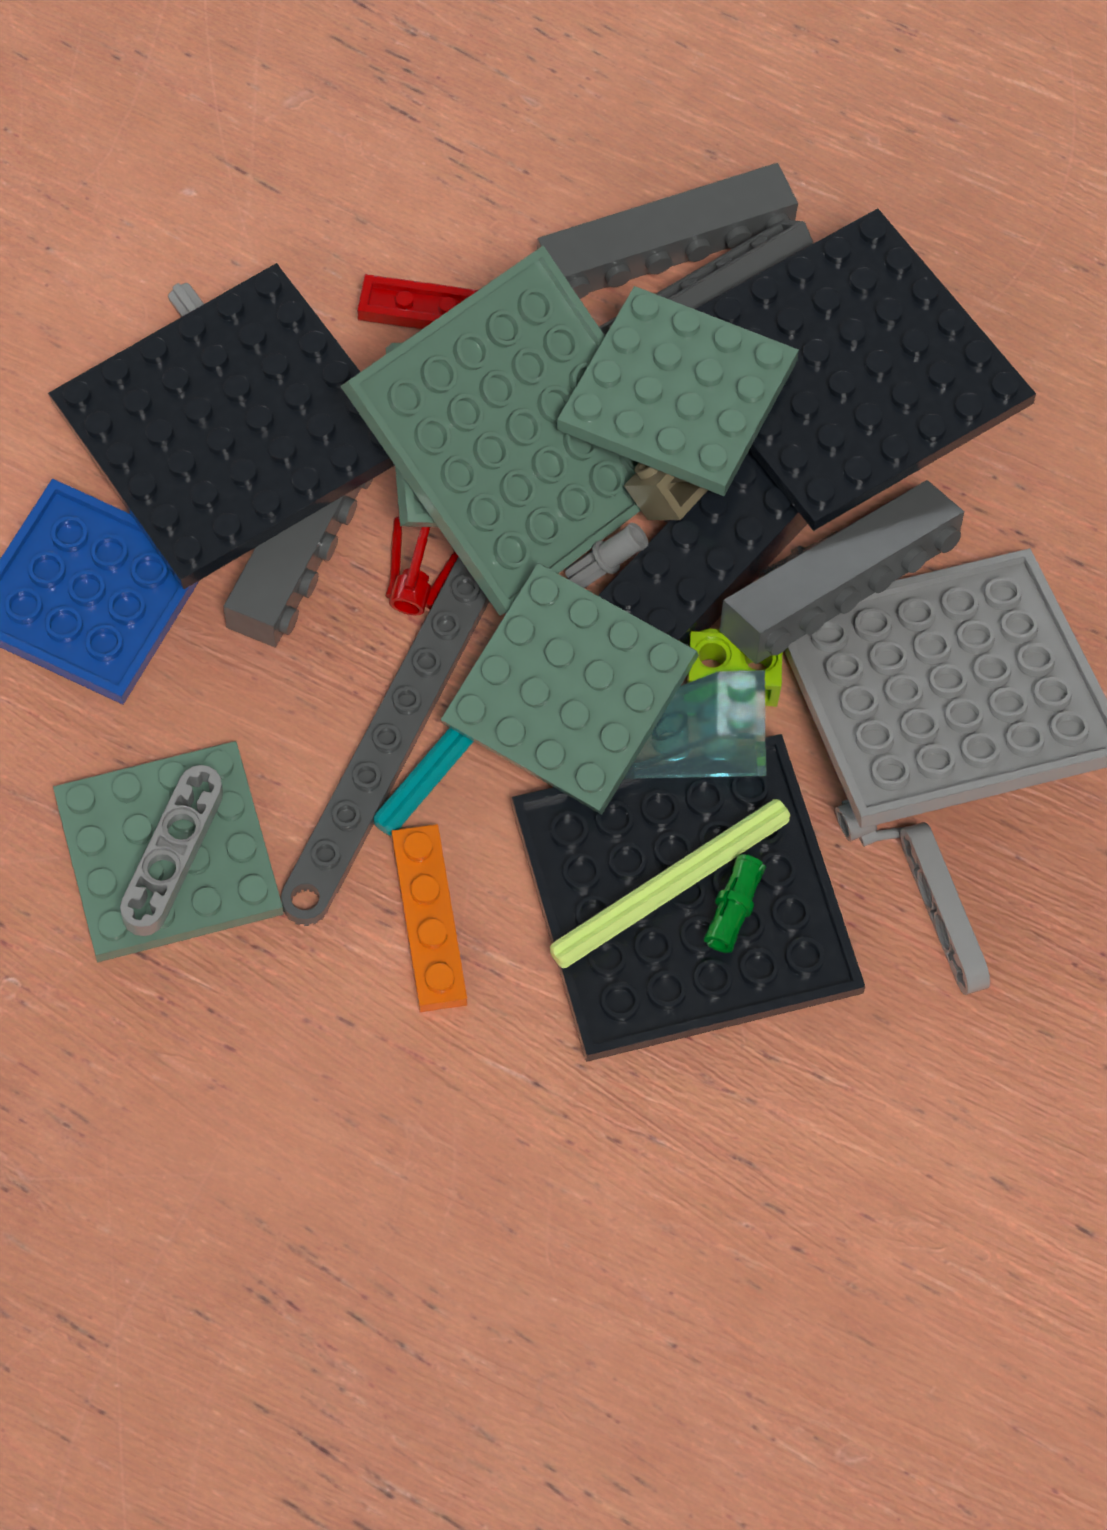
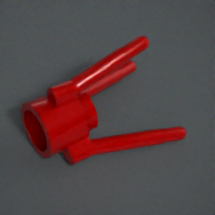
M395 517L392 532L390 582L385 596L390 599L389 605L396 611L413 616L422 615L425 607L428 609L432 608L459 556L454 551L431 586L428 583L429 576L420 571L430 527H421L410 568L404 569L402 575H400L402 526H400V518Z

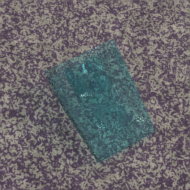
M765 670L717 671L680 686L626 774L625 779L767 776Z

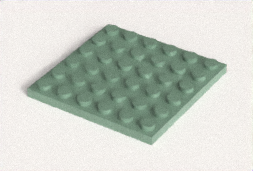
M541 246L341 385L345 394L500 616L508 612L537 563L558 574L589 551L594 543L599 540L602 541L641 511L624 487L636 473L635 467L639 462L557 430L559 415L605 335L544 246Z

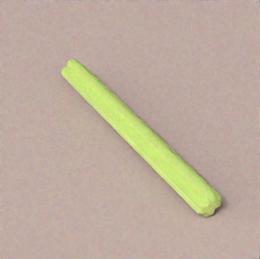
M773 799L553 942L550 946V953L553 959L561 968L569 967L786 825L790 817L788 809L779 799Z

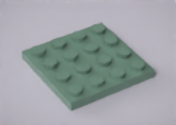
M634 286L559 415L557 430L725 496L798 360L799 350Z
M537 563L447 708L441 721L449 728L602 815L699 655L695 649Z
M236 741L53 786L97 963L284 915ZM192 766H209L216 770L221 778L223 789L221 804L164 924L152 935H134L123 924L120 910L122 898L180 777ZM202 782L200 787L191 786L194 793V801L191 808L198 811L197 801L203 791L210 792L208 782ZM177 820L169 827L168 833L175 839L183 840L192 836L196 827L189 820ZM167 860L157 861L151 866L149 874L156 880H168L174 875L176 866ZM147 888L148 898L141 909L133 907L136 920H141L145 914L153 916L150 900L154 893Z

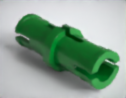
M750 855L737 856L733 872L725 890L719 891L715 903L718 907L704 937V942H708L707 945L725 953L733 951L745 917L751 916L755 904L752 901L754 893L766 869V866L762 865L763 862Z

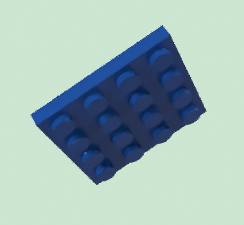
M52 479L0 558V648L124 705L199 581L183 589L131 514Z

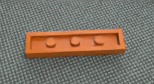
M435 824L392 830V843L419 1011L427 1012L467 1006V993L439 826Z

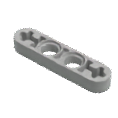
M204 765L192 766L180 777L122 898L120 910L123 924L134 935L147 936L154 934L162 927L222 801L223 789L221 778L213 768ZM202 782H208L210 792L203 791L197 801L198 811L191 808L194 801V793L191 786L200 787ZM182 819L189 820L196 827L195 832L189 838L179 840L173 838L168 833L172 823ZM167 860L176 866V871L168 880L160 881L150 876L149 870L151 866L157 861ZM147 888L154 893L150 900L153 916L145 914L141 920H136L133 907L141 909L148 898Z
M926 822L902 828L900 838L906 860L959 989L964 995L988 989L990 987V975L985 958L931 828Z

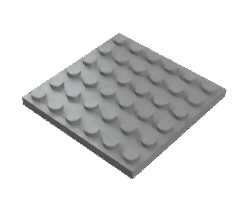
M1030 548L895 580L883 592L870 595L860 601L850 612L846 614L840 613L824 623L817 632L802 636L789 644L784 650L861 829L1107 767V698Z

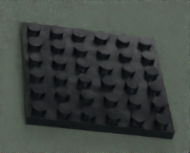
M878 208L695 309L799 350L798 360L749 451L813 531L1026 409L1035 402V391Z
M277 263L48 393L52 404L183 589L193 585L395 466L341 388V385L359 374L360 370Z
M782 734L629 769L602 815L554 787L512 797L511 806L551 943L773 799H779L790 813L789 822L740 854L750 855L763 862L762 865H765L766 869L754 893L752 901L755 905L752 914L749 917H745L732 952H720L707 945L708 942H704V937L718 907L715 903L718 893L721 890H725L737 857L569 967L561 968L558 965L586 1062L864 993L866 986Z

